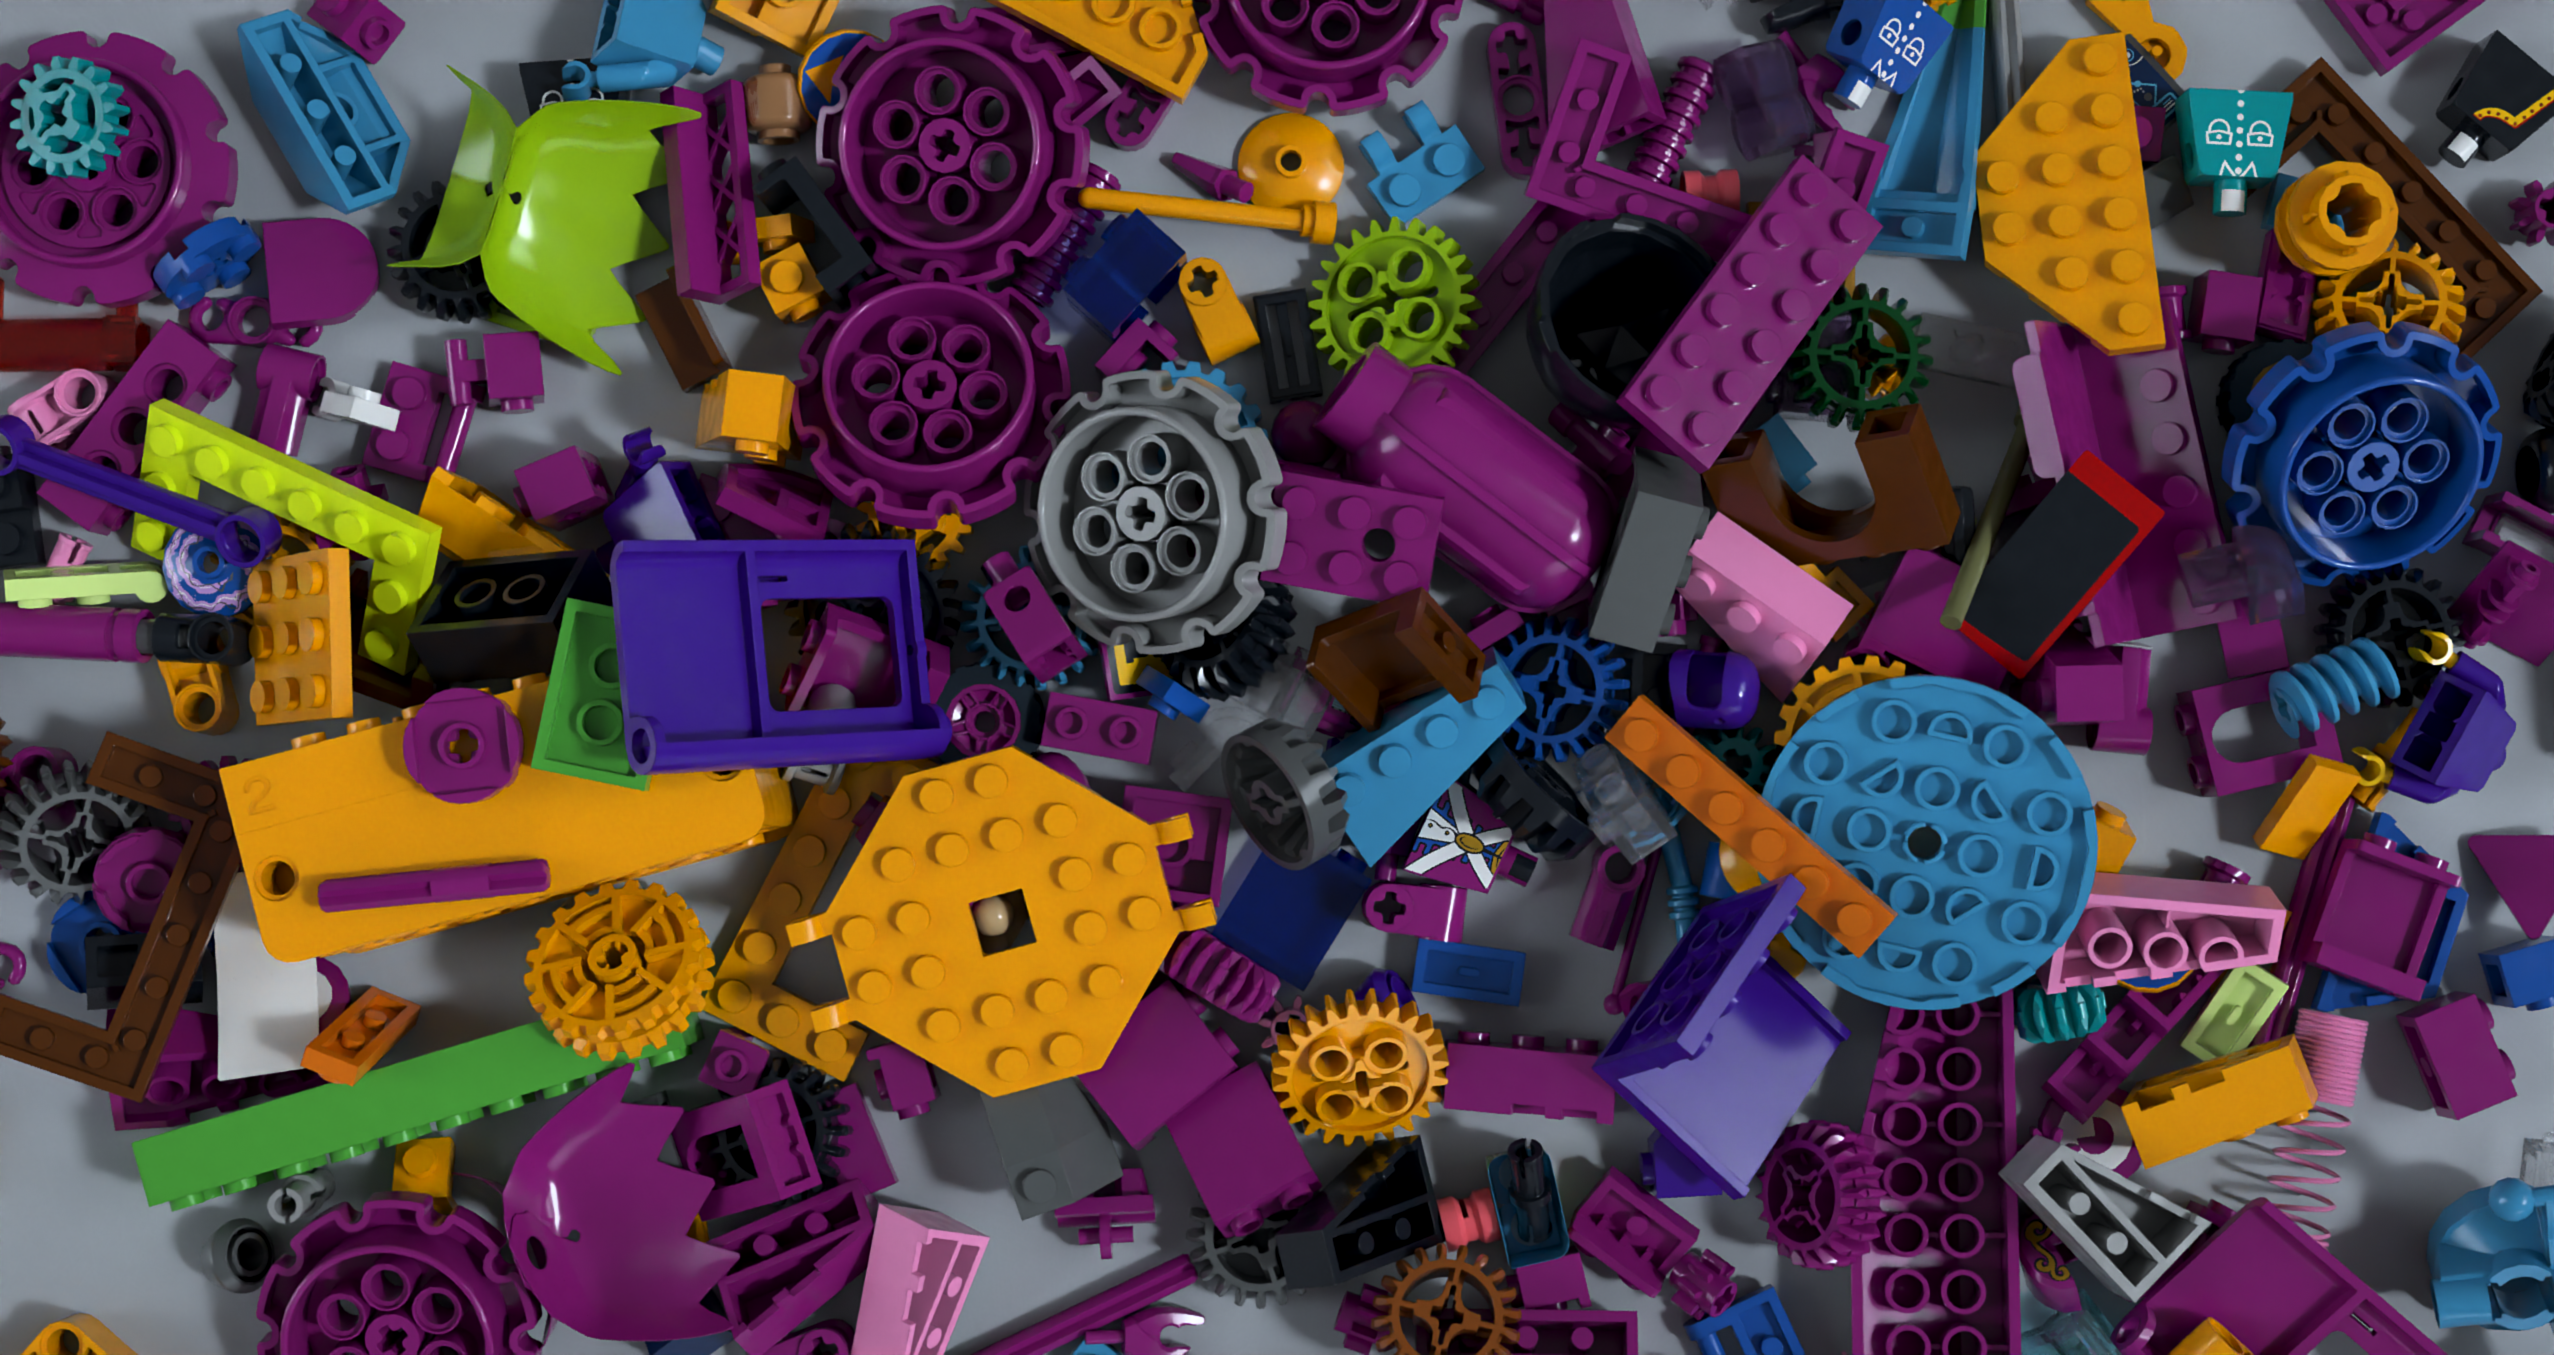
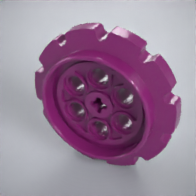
M1194 0L1207 3L1211 7L1210 11L1199 19L1200 31L1210 52L1226 73L1232 75L1239 70H1248L1253 74L1250 83L1252 95L1275 107L1297 114H1304L1312 101L1321 100L1327 104L1329 114L1333 117L1358 114L1385 105L1388 99L1386 86L1390 82L1399 81L1407 88H1412L1432 70L1447 48L1448 36L1441 31L1439 24L1446 20L1456 21L1460 16L1463 0H1392L1385 8L1377 9L1367 5L1364 0H1288L1298 6L1300 13L1290 21H1281L1276 19L1270 10L1275 3L1284 0ZM1334 20L1344 23L1350 33L1343 40L1330 41L1321 34L1320 29L1326 22Z
M944 5L928 6L905 12L890 20L891 35L886 42L883 43L876 37L865 36L846 55L832 77V83L840 90V100L835 106L824 105L821 107L816 130L817 164L821 167L831 168L835 174L833 185L825 190L824 195L858 242L864 243L871 238L875 241L876 252L873 256L875 263L898 276L912 281L924 282L930 279L934 271L942 268L947 272L950 283L962 286H974L1002 279L1014 272L1013 257L1015 253L1020 250L1027 257H1040L1058 239L1073 216L1072 210L1064 203V195L1070 188L1080 189L1085 186L1090 160L1089 130L1086 127L1074 125L1070 119L1072 109L1082 101L1081 95L1070 72L1057 54L1048 49H1040L1035 54H1032L1029 50V42L1032 37L1031 31L1007 17L974 7L969 10L966 19L959 23L954 9ZM949 78L955 88L954 97L948 105L942 107L938 103L936 90L944 79ZM998 99L1003 106L1004 114L1000 123L991 128L985 121L984 112L990 101ZM904 112H908L913 121V128L910 135L906 139L901 140L896 134L895 125L898 117ZM948 138L953 139V142L960 146L957 156L951 155L952 152L945 148ZM1004 153L1010 160V173L1005 180L997 182L992 176V162L998 155ZM914 166L920 175V183L917 190L909 195L903 187L902 178L905 171ZM963 187L969 198L968 207L964 213L957 216L951 209L950 198L957 188ZM960 268L973 270L981 274L962 277Z
M76 31L55 35L28 47L29 61L24 68L17 69L8 63L0 65V268L9 270L17 265L18 272L15 277L17 285L51 301L73 307L82 306L86 296L92 292L95 301L107 308L134 305L162 294L163 291L153 279V272L158 262L168 252L176 260L188 249L182 240L197 229L214 222L213 216L215 211L221 207H232L235 201L238 183L237 151L227 143L217 141L219 131L228 124V119L222 106L199 76L187 69L173 75V69L176 64L175 58L160 47L134 36L113 32L109 35L107 42L98 47L97 41L84 31ZM53 56L72 59L74 56L92 61L94 66L108 69L111 71L108 82L122 85L124 88V92L116 99L117 104L130 107L129 120L125 127L129 130V135L123 137L116 136L114 141L121 154L119 157L105 154L103 158L107 169L103 172L97 171L99 174L94 179L92 178L96 175V170L89 169L88 178L86 179L48 175L44 182L35 185L34 176L38 167L29 164L32 153L18 150L16 147L17 142L24 136L23 131L10 128V122L21 118V110L14 108L11 105L12 99H24L26 92L19 85V81L21 78L35 81L37 78L33 66L37 63L51 66ZM157 155L159 162L155 173L143 178L141 171L145 160L150 156ZM132 203L134 214L127 224L119 226L117 222L119 210L124 205ZM78 207V222L72 228L65 230L63 221L66 213L70 209Z
M942 268L934 271L930 279L924 282L911 281L890 272L873 278L848 293L851 308L842 314L826 311L809 332L798 354L801 368L808 376L792 382L796 385L791 408L793 422L800 445L804 448H818L810 457L814 473L831 493L849 507L855 508L864 501L874 502L877 519L880 522L904 528L933 530L937 528L940 517L947 513L957 515L962 524L968 525L991 517L1016 503L1015 483L1019 480L1029 479L1036 483L1042 479L1047 462L1053 451L1051 440L1045 437L1044 431L1060 408L1072 398L1070 371L1063 347L1045 344L1051 337L1048 319L1033 302L1013 287H1006L1001 292L992 293L988 291L987 283H980L974 286L950 283L947 272ZM960 268L962 277L981 274L973 270ZM919 345L925 347L923 352L916 355L903 353L905 349L911 346ZM968 353L979 356L978 359L970 363L957 361V358L961 355ZM877 383L890 385L889 388L881 393L867 391L868 388ZM983 399H992L998 402L990 409L981 410L974 407L978 401ZM1064 423L1053 431L1059 439L1065 433ZM903 429L907 431V434L901 439L888 440L884 438L891 430ZM955 437L962 440L959 445L953 448L938 446L939 442L945 438ZM1038 456L1034 462L1031 460L1032 457Z
M410 1191L375 1192L363 1204V1212L355 1210L348 1202H341L320 1213L291 1239L290 1245L295 1251L296 1256L289 1254L280 1256L271 1266L261 1288L256 1316L259 1320L266 1322L272 1331L268 1332L258 1343L257 1351L258 1355H347V1352L357 1355H444L441 1351V1346H448L456 1350L459 1355H541L542 1349L539 1350L542 1343L529 1336L527 1330H531L536 1326L542 1317V1308L534 1293L524 1287L516 1264L508 1263L502 1258L500 1251L506 1244V1238L484 1218L461 1205L456 1206L450 1214H440L434 1209L433 1197L425 1193ZM384 1270H392L398 1273L404 1285L399 1286L389 1282L385 1277ZM434 1293L447 1295L452 1300L454 1309L442 1307L436 1301ZM344 1299L352 1302L357 1307L359 1315L349 1314L341 1306L340 1300ZM400 1328H402L403 1331H401L400 1333H398V1332L396 1331V1330H399Z

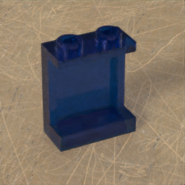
M1340 848L1335 857L1329 854L1308 867L1295 871L1283 868L1261 852L1211 934L1304 992L1313 978L1315 970L1361 896L1371 884L1372 880L1363 875L1368 864Z

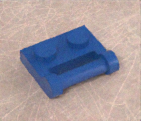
M1771 1284L1734 1300L1726 1311L1717 1317H1711L1705 1312L1701 1320L1693 1317L1683 1324L1689 1340L1697 1342L1702 1355H1726L1716 1332L1728 1326H1731L1744 1355H1805L1782 1303Z

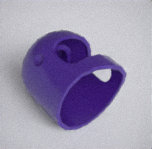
M1678 649L1673 653L1669 663V683L1677 724L1685 728L1733 730L1744 727L1752 720L1759 705L1761 686L1758 670L1747 656L1731 651L1714 653L1694 649Z

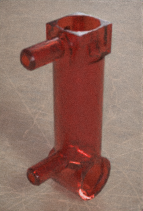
M0 277V372H66L71 369L128 372L150 343L151 327L138 317L139 303L116 308V315H106L103 318L3 319L5 281Z

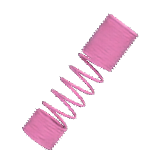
M2300 1008L2297 1010L2299 1012L2297 1015L2298 1020H2296L2297 1025L2294 1026L2297 1030L2294 1033L2319 1095L2317 1101L2353 1107L2355 1105L2353 1101L2356 1100L2354 1096L2357 1095L2355 1092L2357 1090L2356 1085L2359 1084L2357 1082L2359 1079L2358 1074H2360L2359 1069L2362 1068L2360 1066L2362 1063L2361 1058H2363L2361 1053L2365 1052L2363 1050V1047H2365L2364 1042L2366 1041L2364 1037L2367 1036L2366 1031H2368L2367 1026L2369 1023L2359 1019ZM2314 1105L2312 1110L2335 1117L2344 1122L2301 1120L2290 1125L2342 1128L2348 1127L2352 1122L2339 1113ZM2290 1125L2279 1126L2339 1150L2287 1147L2272 1149L2273 1153L2279 1157L2334 1177L2306 1178L2270 1175L2267 1177L2270 1183L2309 1196L2329 1206L2314 1207L2272 1204L2281 1210L2329 1212L2335 1210L2337 1206L2331 1200L2282 1181L2334 1184L2341 1181L2340 1175L2330 1169L2286 1153L2338 1156L2343 1155L2347 1150L2341 1144ZM2282 1211L2291 1220L2323 1232L2324 1235L2310 1236L2328 1251L2329 1243L2324 1240L2330 1238L2331 1233L2326 1228Z

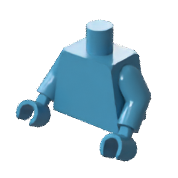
M604 0L590 60L591 63L597 65V71H590L587 65L580 61L568 62L562 69L563 80L581 82L579 84L563 85L561 87L563 99L565 101L588 100L591 97L592 88L599 87L602 93L671 87L693 68L709 76L713 75L723 60L724 47L702 36L707 11L703 1Z

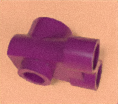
M1561 403L1551 411L1548 417L1549 424L1563 437L1567 436L1577 445L1572 455L1595 471L1604 482L1611 473L1621 476L1631 466L1633 454L1625 447L1630 437L1622 429L1603 426L1572 413Z

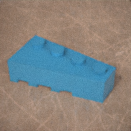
M1493 646L1483 652L1486 655L1477 698L1459 704L1444 687L1412 697L1385 713L1379 730L1369 733L1363 727L1322 753L1321 757L1328 768L1336 766L1339 771L1334 777L1337 788L1347 792L1348 798L1344 809L1350 816L1345 832L1370 868L1527 709L1521 687Z

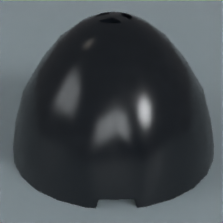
M1620 213L1611 219L1590 223L1588 220L1580 222L1560 238L1544 260L1537 274L1528 307L1526 338L1533 363L1544 386L1564 407L1587 420L1623 430L1645 428L1617 404L1616 400L1717 263L1699 244L1681 230L1653 218L1631 213ZM1579 359L1581 364L1577 367L1571 361ZM1591 367L1595 369L1597 380L1589 371Z

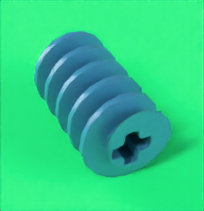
M2365 637L2354 639L2350 642L2349 647L2339 645L2333 648L2329 656L2327 654H2317L2310 659L2309 664L2298 662L2290 667L2289 672L2283 670L2276 671L2270 676L2268 683L2269 698L2276 720L2284 732L2294 739L2300 737L2298 721L2300 720L2309 731L2315 732L2320 728L2318 717L2320 712L2329 723L2334 724L2340 720L2339 704L2342 705L2348 714L2353 716L2360 712L2358 696H2361L2368 706L2375 707L2380 703L2378 688H2381L2387 697L2391 699L2397 698L2400 695L2399 681L2392 664L2384 652L2373 641Z

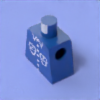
M1844 0L1826 43L1827 53L1847 68L1833 95L1841 102L1860 110L1873 87L1897 95L1905 93L1950 35L1954 27L1923 0Z

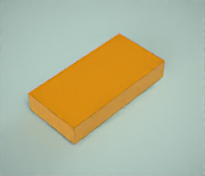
M2309 754L2252 838L2259 849L2304 860L2362 778L2353 765Z

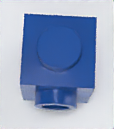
M2541 935L2537 940L2528 938L2478 953L2494 1005L2510 1008L2525 1005L2527 1011L2541 1010L2554 1006V936Z

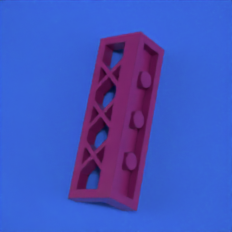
M729 79L703 94L674 85L660 92V104L689 108L702 114L699 119L662 126L677 296L721 305L762 285L743 82ZM725 103L726 116L720 129H718L716 107ZM728 151H730L731 165L725 179H723L722 164ZM732 202H734L736 215L728 230L726 215ZM738 252L741 275L732 279L731 265Z

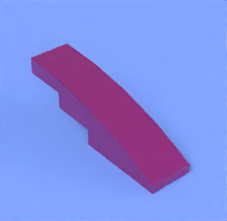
M2202 968L2194 969L2178 986L2159 993L2130 990L2106 1016L2107 1021L2097 1032L2090 1033L2041 1088L2083 1125L2225 970L2204 972Z

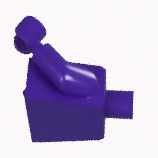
M650 426L623 437V450L629 460V464L614 494L615 501L604 510L603 514L604 523L612 540L596 550V555L604 571L609 575L612 552L616 544L622 540H726L690 461L658 462V458L666 455V450L662 445L653 447L650 437L652 432Z

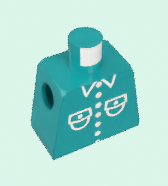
M2188 88L2175 100V113L2185 182L2189 186L2213 187L2212 214L2214 216L2240 217L2246 215L2247 189H2261L2275 180L2293 104V93Z

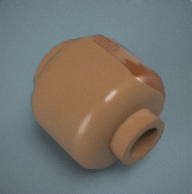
M768 63L760 65L759 74L753 75L743 82L747 132L757 136L758 143L763 145L782 146L800 142V135L809 131L812 126L813 120L804 110L797 90L798 74L791 73V66L788 64Z

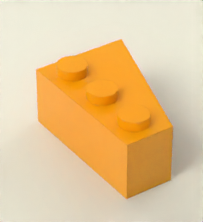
M728 369L718 375V379H712L710 384L705 383L703 385L695 448L744 454V458L752 459L753 464L785 468L786 459L801 461L802 446L797 436L791 411L796 385L785 375Z
M2294 1034L2138 1081L2122 1104L2121 1110L2146 1170L2222 1141L2232 1142L2255 1133V1129L2276 1122L2277 1126H2286L2299 1122L2309 1116L2308 1110L2314 1108L2319 1095Z

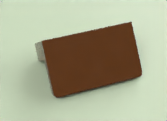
M674 265L666 269L669 276L668 279L636 294L635 297L681 389L688 393L710 382L712 379L718 378V375L726 370L734 368L700 301L677 296Z

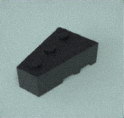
M1420 1135L1398 1137L1391 1141L1388 1139L1374 1141L1372 1146H1368L1275 1235L1288 1290L1335 1286L1415 1254V1249L1422 1247L1426 1250L1436 1246L1438 1243L1446 1242Z

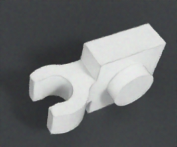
M324 377L320 380L319 385L328 388L329 391L325 390L321 406H313L312 413L315 416L334 422L349 420L362 425L395 432L400 411L381 405L382 394L351 386L348 383L329 377Z

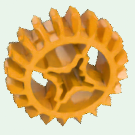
M2394 238L2387 251L2382 253L2372 263L2342 275L2329 277L2330 280L2319 281L2316 294L2320 298L2313 301L2312 315L2319 319L2314 322L2313 331L2316 336H2319L2328 331L2349 325L2348 322H2353L2354 324L2370 321L2386 334L2396 322L2404 321L2429 326L2428 328L2439 332L2453 343L2459 341L2462 329L2458 324L2464 322L2466 317L2465 306L2458 304L2463 301L2465 292L2462 286L2451 285L2456 275L2453 267L2437 270L2441 260L2438 252L2422 259L2419 257L2421 247L2418 242L2413 244L2409 248L2408 253L2399 251V243ZM2382 280V283L2372 291L2357 292L2356 297L2349 296L2364 284ZM2401 281L2414 286L2424 295L2410 293L2404 288ZM2388 294L2391 295L2390 307L2393 308L2394 314L2391 318L2389 329L2386 328V315H2383V307H2385Z

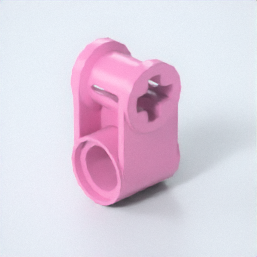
M71 369L39 390L16 400L9 406L7 413L19 417L26 422L33 431L36 441L64 451L74 444L118 386V383L113 378L85 369ZM92 383L95 388V398L93 403L85 408L82 403V393L84 388Z

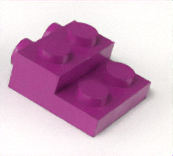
M1125 785L1122 808L1128 812L1131 811L1150 823L1185 812L1189 814L1194 832L1193 838L1157 846L1172 901L1176 902V907L1212 897L1214 907H1219L1232 814V805L1229 798Z

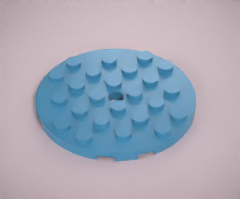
M1916 674L1887 678L1853 689L1817 711L1797 730L1775 761L1762 793L1764 799L1898 913L1897 917L1859 959L1797 905L1794 906L1798 910L1797 916L1782 931L1792 947L1797 949L1825 978L1864 999L1886 1006L1911 1010H1942L1958 1008L1961 1005L1977 1002L1991 996L1996 997L2034 975L2035 971L2059 947L2063 946L2078 924L2088 902L2097 865L2098 835L2096 816L2083 775L2071 753L2041 718L2020 702L1984 684L1951 676ZM1929 826L1940 835L1941 846L1934 855L1919 857L1909 849L1908 837L1915 829ZM1758 872L1761 884L1769 882V880H1767L1761 873Z

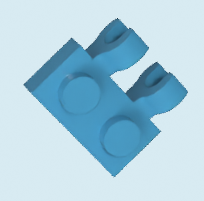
M1423 100L1404 112L1405 115L1402 117L1409 130L1422 146L1398 163L1388 143L1378 130L1360 141L1361 145L1358 146L1362 155L1378 176L1369 182L1366 188L1389 222H1391L1393 216H1397L1406 225L1485 170L1484 165L1457 125H1453L1442 133L1433 114Z

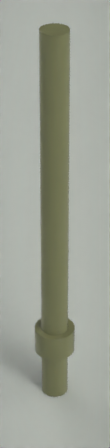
M2020 406L2014 418L2016 430L1940 617V623L1951 630L1960 629L2030 454Z

